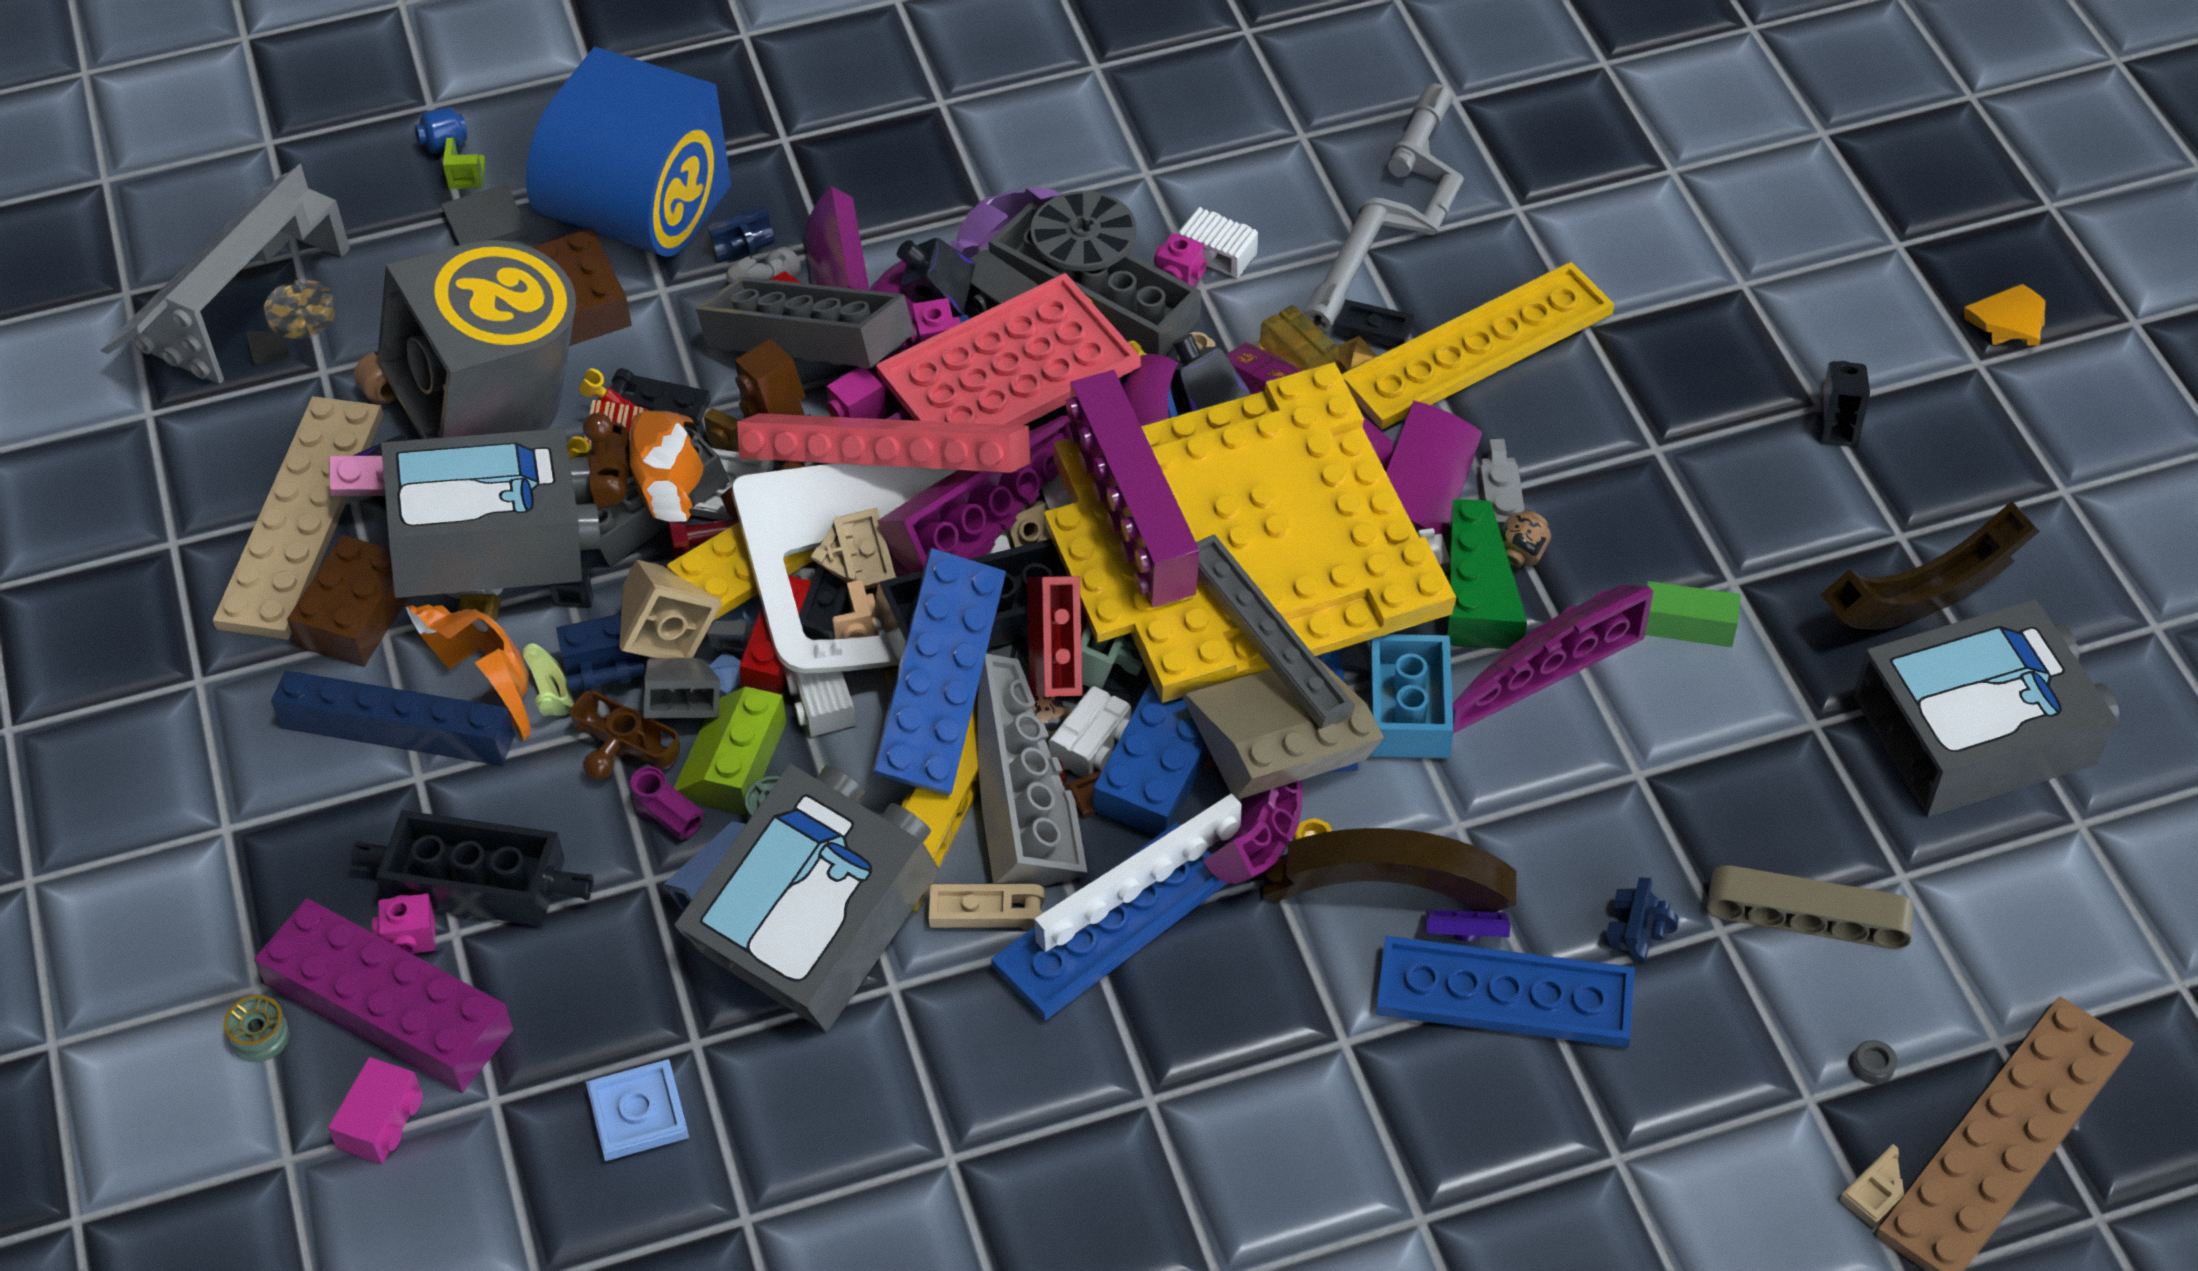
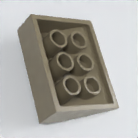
M1315 656L1355 705L1352 714L1322 729L1311 718L1273 669L1189 692L1182 697L1230 793L1237 800L1364 761L1384 739L1367 704L1317 656Z

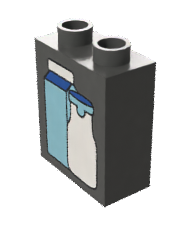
M564 428L381 442L395 598L582 581L580 550L600 549L599 520L596 503L576 505L577 502L593 501L589 483L590 466L588 457L569 458Z
M2037 599L1867 649L1853 694L1854 699L1927 818L2098 765L2110 733L2119 723V708L2114 694L2105 684L2092 683L2079 663V650L2074 635L2064 624L2053 625Z
M790 763L677 920L675 926L698 953L827 1033L939 872V868L923 843L930 834L931 829L916 815L895 803H890L883 815L879 816L859 804L865 795V790L842 771L830 765H825L817 778H814Z

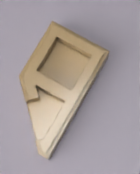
M1894 1144L1842 1193L1839 1200L1873 1229L1893 1211L1904 1196L1903 1181L1900 1179L1898 1164L1899 1151Z

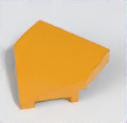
M2021 284L1965 306L1964 320L1986 332H1992V345H1999L2010 339H2021L2022 342L2027 341V345L2039 346L2041 330L2045 325V300L2032 289Z

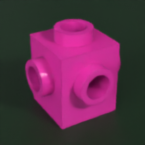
M1172 233L1164 245L1160 244L1154 255V264L1157 265V268L1194 287L1204 275L1207 266V260L1204 259V243Z
M948 298L912 304L914 334L910 337L911 344L915 346L961 323L959 317L952 316Z
M429 894L399 895L394 898L379 900V917L372 918L373 934L411 954L436 950L435 915Z

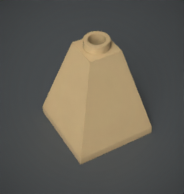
M636 560L623 584L619 647L622 651L652 658H693L722 602L719 598L695 584L678 577L664 566Z

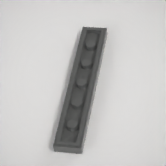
M1214 534L1196 542L1200 550L1198 578L1320 729L1352 714L1355 708L1354 703Z

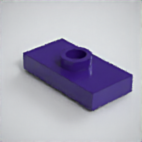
M1425 910V929L1427 934L1454 935L1455 940L1465 942L1478 941L1479 936L1510 937L1511 923L1508 914L1505 912Z

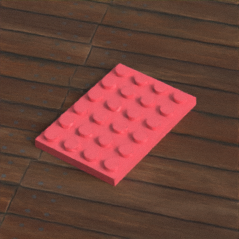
M1063 273L876 364L878 376L914 421L1023 426L1065 405L1066 399L1070 398L1071 381L1113 369L1118 378L1140 368L1141 359L1140 355L1066 273Z

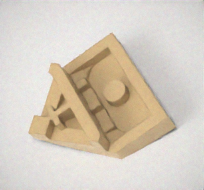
M877 507L840 517L836 516L833 520V525L820 546H817L811 555L812 560L846 583L862 580L864 589L878 587L879 581L896 577L885 537L877 521L880 519Z

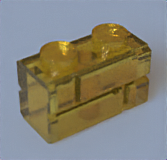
M1293 304L1280 311L1279 315L1274 314L1262 322L1259 340L1261 349L1293 364L1302 371L1333 362L1338 367L1339 347Z

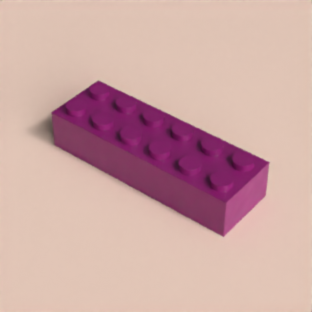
M1115 370L1071 381L1070 398L1066 399V408L1070 417V421L1065 423L1066 433L1072 445L1077 443L1080 450L1079 460L1085 474L1090 473L1094 480L1092 482L1093 492L1099 504L1104 503L1107 509L1106 519L1112 534L1118 533L1120 537V550L1125 563H1131L1135 570L1134 581L1139 594H1146L1152 608L1196 595L1200 550Z
M308 898L303 901L254 958L263 982L269 988L461 1093L466 1090L513 1031L504 1003Z

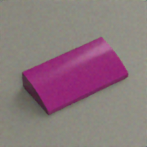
M831 186L815 205L805 227L804 241L811 283L814 285L870 291L853 197Z
M1413 400L1386 474L1416 532L1418 533V530L1434 528L1435 535L1442 534L1445 540L1450 526L1453 499H1460L1482 438V431L1447 411Z

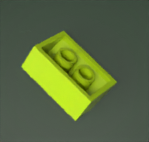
M745 686L719 698V716L705 718L674 789L692 803L747 815L745 808L747 790L755 781L763 778L787 723L783 696Z

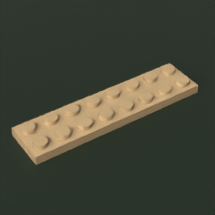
M312 396L212 620L216 630L289 639L291 629L287 618L315 577L349 496H330L329 456H353L370 448L384 415L381 405Z

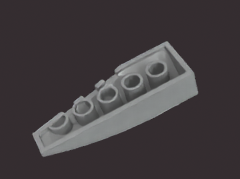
M986 654L978 692V762L982 814L993 884H1037L1046 886L1082 877L1087 873L1076 803L1071 790L1065 791L1059 776L1063 771L1058 757L1051 756L1045 741L1049 735L1044 722H1040L1032 707L1036 702L1020 662L1014 658Z

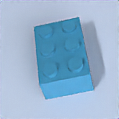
M1386 634L1371 639L1369 657L1370 711L1384 736L1382 742L1371 753V757L1450 758L1453 737L1450 636Z

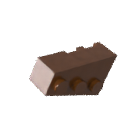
M771 338L735 360L737 371L735 382L740 390L741 401L739 402V407L744 419L759 413L805 415L800 400L806 396L793 358ZM775 460L780 466L788 462Z

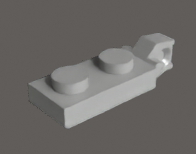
M1490 439L1488 459H1482L1480 480L1483 500L1491 501L1499 530H1501L1511 514L1521 513L1525 509L1518 464H1516L1515 458H1507L1504 439Z

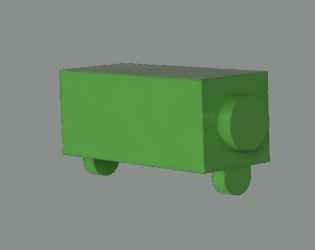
M1652 581L1647 582L1646 586H1649L1654 592L1645 635L1726 647L1733 646L1738 626L1741 594Z

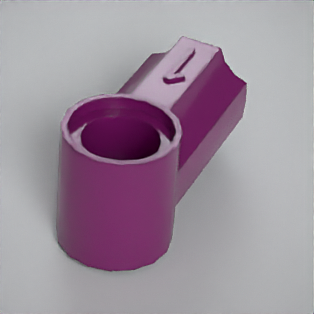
M644 767L632 775L630 785L635 811L645 818H653L680 841L683 839L689 840L699 831L700 825L705 820L704 812L666 782L665 774L656 767ZM655 791L654 793L646 794V792Z

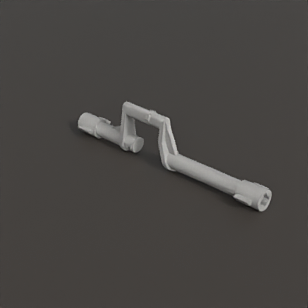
M1432 83L1425 87L1412 111V120L1401 140L1396 142L1391 149V158L1388 162V169L1396 177L1408 176L1413 171L1440 181L1424 213L1418 212L1409 205L1384 198H1370L1361 204L1358 211L1359 217L1324 282L1316 287L1301 315L1303 324L1309 330L1316 333H1325L1330 330L1344 304V295L1382 225L1434 235L1437 233L1443 219L1447 217L1449 208L1464 178L1460 173L1433 157L1429 150L1428 138L1432 130L1440 125L1452 102L1451 92L1443 85Z

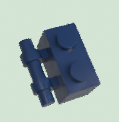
M621 613L556 627L569 691L585 688V691L597 689L596 685L620 681V684L632 682L631 678L645 675L642 655L622 651L619 647Z

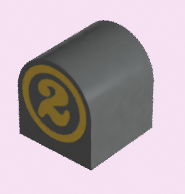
M502 240L470 242L386 264L377 364L422 439L545 430L549 427L557 415L560 405L576 309V295L572 282L565 271L542 252L526 245Z

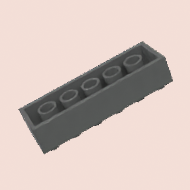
M1030 202L988 242L990 253L1038 285L1066 273L1080 290L1092 300L1097 309L1127 342L1136 341L1141 346V350L1146 354L1165 356L1174 347L1172 343L1178 338L1185 336L1200 321L1201 290L1130 253L1109 267L1093 271H1072L1047 262L1037 253L1031 240L1032 219L1041 207L1033 202Z
M739 277L696 308L707 347L721 348L728 352L735 350L749 352L771 338L792 358L803 359L806 362H831L832 365H855L861 369L875 367L876 364L880 363L881 359L891 351L899 349L902 343L914 334L905 295L897 293Z

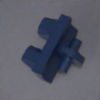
M765 206L755 210L753 208L741 212L739 216L725 221L713 222L707 227L715 258L718 261L745 251L748 255L755 253L756 247L776 240L770 224L769 212Z
M1639 877L1636 888L1617 889L1614 908L1617 916H1629V921L1609 922L1606 933L1610 948L1629 950L1634 962H1646L1651 938L1661 941L1664 934H1671L1678 929L1679 917L1676 913L1669 910L1670 903L1665 900L1659 901V898L1651 892V878Z

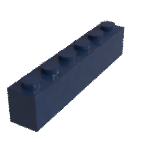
M288 670L284 671L271 699L282 729L503 766L515 737L508 707Z

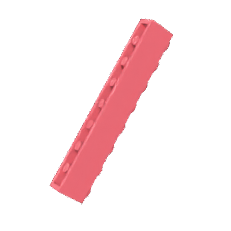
M761 413L737 421L739 458L1008 473L1030 464L1029 426Z

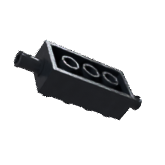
M401 810L388 846L357 840L354 843L356 848H352L351 864L353 866L379 869L376 878L384 899L394 898L399 895L429 894L433 911L535 926L543 925L551 899L555 895L589 900L591 894L587 893V891L592 892L594 885L592 874L561 871L565 858L558 832Z

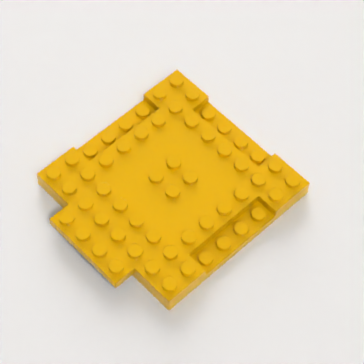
M1335 362L1267 381L1265 383V391L1141 426L1195 541L1198 542L1215 534L1314 656L1453 614L1456 596L1426 537L1419 538L1363 429L1364 417ZM1069 439L1054 442L1053 461L1072 504L1045 511L1043 521L1067 575L1080 576V604L1096 642L1099 643L1131 633L1161 703L1181 698L1189 692L1272 669L1198 577L1196 595L1154 608L1151 607L1146 594L1140 595L1134 581L1135 570L1132 564H1126L1120 550L1121 540L1118 533L1112 534L1106 519L1107 509L1104 503L1099 504L1095 498L1092 487L1094 480L1091 474H1085L1082 470L1079 460L1080 450L1077 443L1072 445Z

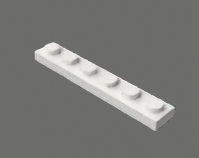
M1231 793L1034 919L1036 942L1045 952L1056 945L1067 943L1074 937L1076 932L1090 923L1100 922L1107 916L1110 910L1123 902H1131L1138 897L1143 889L1152 883L1167 879L1177 867L1188 860L1194 861L1198 859L1207 848L1219 840L1231 838L1241 827V803Z

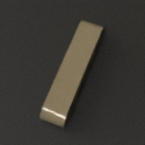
M1730 865L1718 866L1711 872L1707 908L1709 913L1716 918L1888 949L1904 948L1911 943L1914 903L1906 896Z

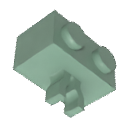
M1087 622L1081 636L1082 684L1090 688L1096 686L1102 689L1114 663L1121 665L1125 671L1138 676L1143 661H1141L1142 658L1135 642L1127 641L1124 638L1125 635L1097 643Z

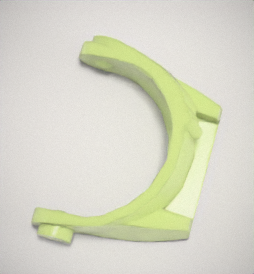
M534 643L528 644L523 649V657L538 687L539 694L535 698V703L543 716L570 714V709L574 702L571 691L568 688L564 669L542 647ZM554 683L558 684L561 697H559L557 688Z

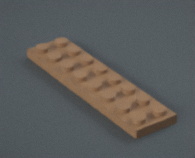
M2059 996L1882 1223L1875 1237L1925 1271H1965L2128 1055L2134 1042Z

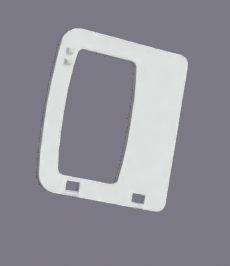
M832 463L744 475L734 481L732 487L734 504L774 652L783 665L790 670L803 674L842 672L899 665L886 635L831 640H811L807 638L801 626L783 559L787 555L819 547L833 525V520L836 516L840 517L877 507L879 517L882 518L957 470ZM1005 530L995 539L994 543L996 545L987 554L1011 549Z

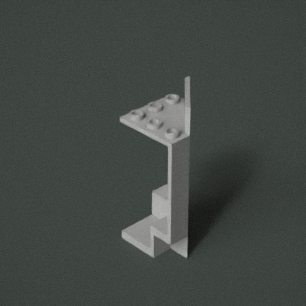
M301 163L298 164L290 172L285 173L271 185L260 190L100 351L109 354L132 339L133 344L145 354L151 353L164 359L172 366H180L189 370L198 378H206L221 384L224 378L200 311L253 257L267 263L292 237L342 258L350 250L336 200L309 189Z

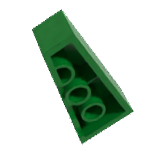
M1453 499L1449 531L1448 582L1456 596L1453 614L1447 616L1446 636H1450V646L1509 649L1525 637L1527 620L1491 501Z

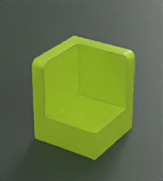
M446 138L443 167L449 189L483 188L486 166L485 156L478 154L458 155L454 138Z

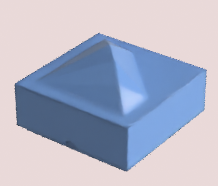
M726 651L709 665L720 679V697L741 689L739 667L741 661Z

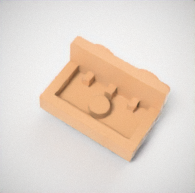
M862 580L847 582L850 613L832 618L834 638L848 639L879 636L875 619L877 614L874 610L875 599L873 593L866 594Z

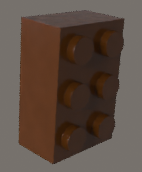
M586 229L531 247L555 261L565 271L574 287L576 309L569 346L632 326L627 297L593 230Z
M341 535L287 618L297 647L359 666H366L408 597L395 598L390 548Z

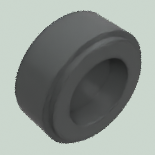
M1869 1040L1861 1043L1857 1047L1852 1059V1068L1857 1077L1866 1083L1874 1085L1888 1082L1893 1077L1897 1067V1056L1894 1050L1886 1043L1878 1040Z

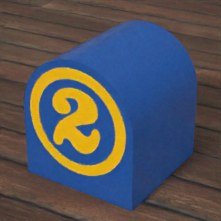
M593 47L550 101L535 129L526 166V189L533 210L542 217L582 230L590 229L597 235L661 256L668 257L679 253L692 240L731 186L716 84Z

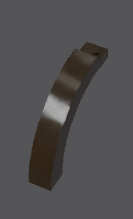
M2011 501L1963 542L1926 564L1886 577H1866L1849 569L1820 595L1841 621L1849 626L1871 630L1901 626L1949 607L1988 583L2015 561L2011 556L2040 531L2020 508Z
M1358 828L1324 832L1288 842L1287 854L1278 857L1279 860L1265 870L1263 896L1272 903L1319 887L1348 882L1371 881L1400 883L1426 888L1454 898L1474 911L1497 912L1516 905L1517 870L1489 852L1452 838L1413 830Z

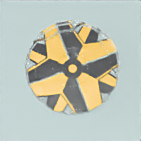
M302 279L294 281L295 285L286 287V284L277 287L267 297L264 304L267 324L274 333L286 338H305L323 331L332 323L336 314V303L326 285L318 281Z

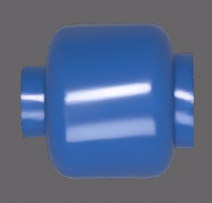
M447 107L422 113L420 124L415 125V135L418 144L425 145L429 153L440 154L445 152L446 138H454L456 149L459 150L462 147L463 141L467 140V128L463 115L457 114L454 109Z

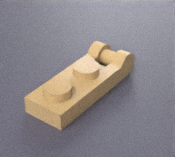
M930 884L929 925L930 928L1021 927L1023 930L1029 931L1035 927L1034 919L1043 914L1040 906L1045 901V890L1037 884ZM1012 903H1021L1024 905V908H1012Z

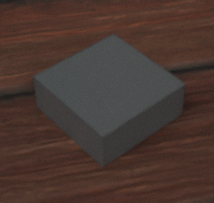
M713 620L707 631V635L715 649L728 652H745L752 634L747 621Z

